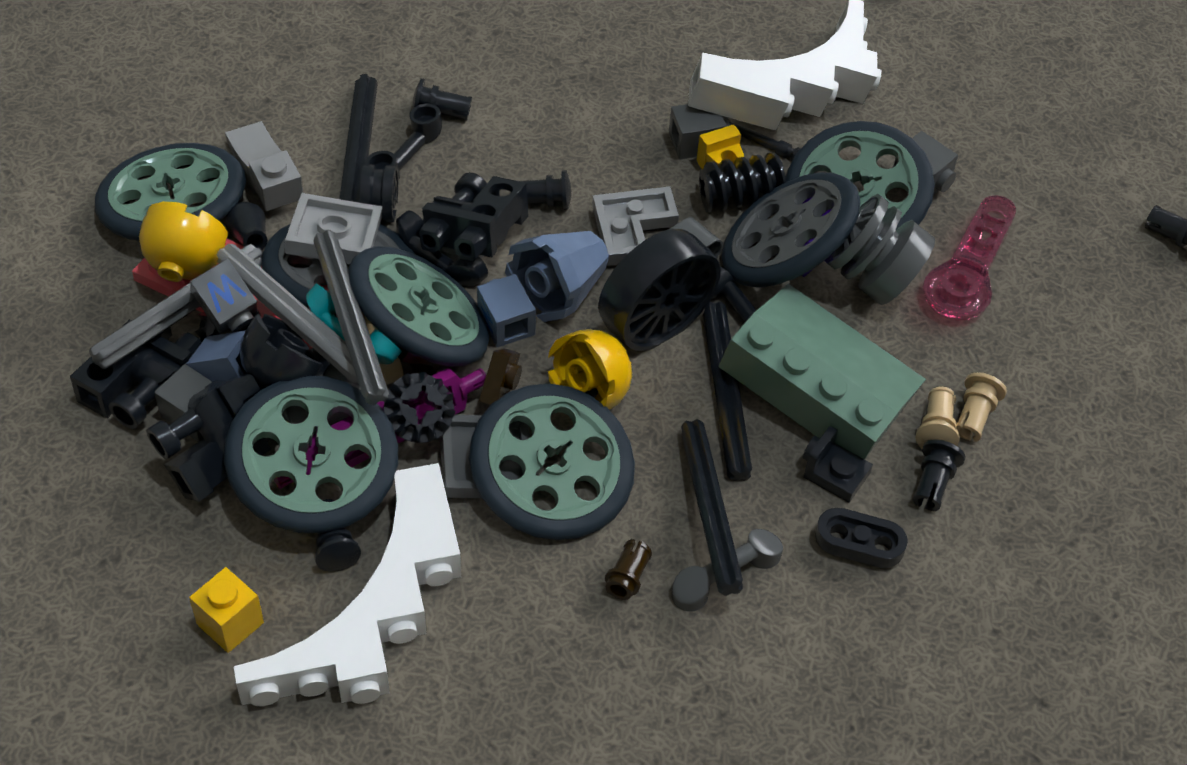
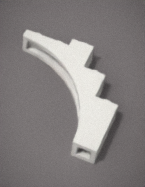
M848 0L836 25L835 34L826 43L808 53L786 59L755 61L731 59L702 52L690 80L688 106L776 131L782 117H789L792 109L820 117L827 103L832 104L836 97L863 104L870 90L875 91L881 78V70L877 69V52L867 50V41L863 40L868 19L864 17V1Z
M439 463L397 470L395 472L397 502L393 531L381 563L363 591L338 617L307 639L272 656L234 666L236 685L242 705L267 706L277 702L281 697L296 694L317 696L326 692L328 688L339 686L341 703L352 701L357 704H365L376 700L380 695L389 693L387 669L381 643L388 641L397 644L407 643L418 635L426 634L425 612L419 585L441 586L449 583L454 578L461 577L460 551Z

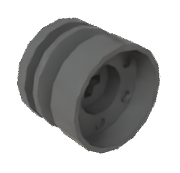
M876 194L860 206L859 216L853 230L842 245L825 262L834 270L842 267L840 273L847 280L863 271L858 287L877 303L884 305L896 298L920 272L934 248L935 238L913 220L907 221L897 228L902 212L895 206L888 209L889 202L881 195Z

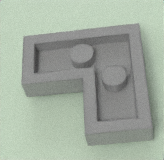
M670 186L593 195L592 208L600 238L605 243L609 254L608 266L619 264L630 251L645 241L643 230L673 227L678 224L679 214Z

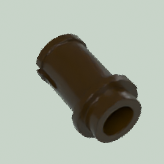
M635 540L626 541L615 567L609 569L605 575L606 590L617 599L628 600L640 590L641 584L639 579L652 557L651 548L642 541L638 542L634 552L632 550Z

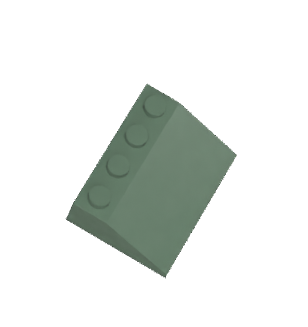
M787 284L752 314L730 340L719 365V368L815 436L821 438L829 426L838 429L835 444L864 460L926 380L790 284Z

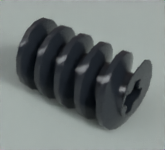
M767 153L764 158L760 155H752L749 161L745 157H738L734 164L730 159L721 160L719 166L714 161L706 162L704 168L699 173V190L706 212H712L713 200L718 201L721 210H727L729 198H733L736 207L740 208L743 206L745 195L748 196L752 205L759 199V193L765 195L772 192L779 185L786 183L783 163L776 153Z

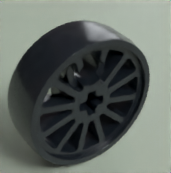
M669 229L657 233L630 251L612 271L599 297L598 310L600 317L606 327L629 348L637 351L654 349L683 332L703 312L719 284L721 275L720 264L712 251L696 236L686 230Z

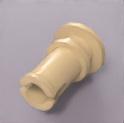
M978 372L971 373L966 377L964 384L967 390L963 397L965 405L956 427L961 438L969 441L973 439L974 442L981 439L989 413L996 409L998 401L1004 399L1007 393L1006 386L1002 381L989 374Z
M947 387L933 388L928 394L927 414L923 417L921 426L916 431V442L921 449L926 441L934 439L944 440L958 446L960 436L956 429V420L953 418L956 395H954L953 390Z

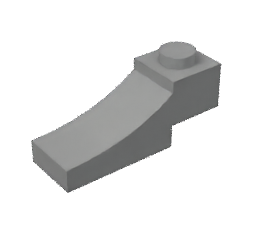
M262 121L225 132L226 142L232 154L245 170V177L253 194L257 193L266 211L299 201L301 193H303L301 176L287 150L281 151Z

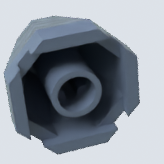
M591 231L541 235L521 240L510 246L509 255H514L513 260L506 264L505 274L506 276L517 275L532 304L542 311L536 317L543 322L558 320L569 316L577 310L605 271L609 254L603 240Z

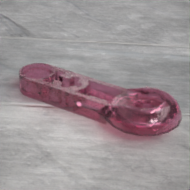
M998 195L986 197L981 202L952 259L934 268L925 277L923 293L927 304L935 313L947 319L962 321L977 317L987 309L992 298L988 272L1011 229L1016 214V207L1011 200ZM998 211L1002 213L1006 218H994L990 216L987 212ZM984 230L991 233L987 240L981 239ZM954 288L960 289L962 292L955 291Z

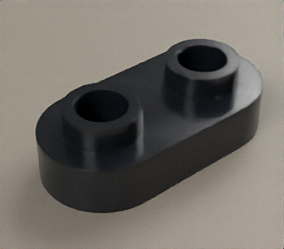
M831 508L823 512L819 517L815 531L816 541L825 552L880 568H889L897 565L902 560L908 543L905 531L895 522L845 508ZM831 533H840L845 538L840 539L831 535ZM875 545H884L889 550L885 551L877 549Z

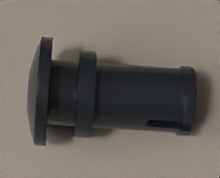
M420 79L413 96V108L421 104H433L440 109V114L468 120L471 108L470 103L472 102L471 96L467 97L441 91L439 86L436 85L428 88L425 87V79Z
M562 170L560 179H554L553 175H546V179L520 181L527 183L528 204L547 203L548 207L555 206V202H563L564 210L569 209L572 191L567 170Z
M1158 205L1154 206L1147 217L1145 228L1176 240L1177 246L1185 247L1187 245V219L1164 210Z
M934 439L926 441L923 445L922 452L925 456L921 464L923 474L912 499L913 503L918 507L922 505L924 499H927L924 509L930 511L940 509L948 480L954 478L957 467L962 466L966 458L964 452L956 445L944 440Z
M325 499V500H322V501H325V502H333V501H335V500ZM342 528L325 533H317L315 562L318 568L327 572L345 570L357 563L361 557L360 546L353 540L349 530Z

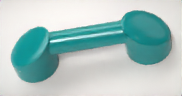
M315 283L306 294L310 311L345 341L338 317L335 316L336 311L330 293ZM375 329L370 334L379 364H392L402 353L391 340Z

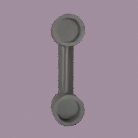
M754 529L750 531L747 543L735 549L739 566L742 567L749 562L755 567L762 569L776 566L783 552L781 540L768 530ZM712 563L704 567H687L675 577L671 597L678 608L692 612L705 606L708 600L707 596L709 595L710 585L716 582Z

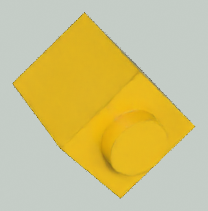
M227 567L222 569L189 597L196 624L227 653L232 651L264 623L258 595Z

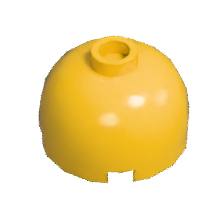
M163 201L152 204L148 208L140 228L141 252L148 263L157 270L159 276L173 282H179L182 279H194L218 264L216 254L219 249L225 247L228 237V231L223 224L203 210H201L198 217L185 212L186 204Z
M578 330L557 339L549 350L548 358L554 356V369L548 371L550 384L572 387L584 393L597 388L598 394L595 399L609 410L618 405L628 392L632 380L631 362L625 348L612 335L600 330Z

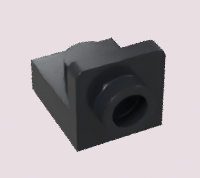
M829 426L821 438L814 436L804 451L803 459L807 461L804 478L850 503L870 475L873 464L835 444L838 429Z

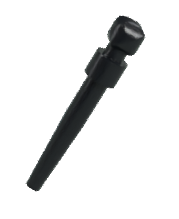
M734 124L741 133V136L775 151L778 156L785 159L787 156L790 157V161L793 160L796 153L801 149L799 147L794 149L792 144L783 140L776 141L763 134Z

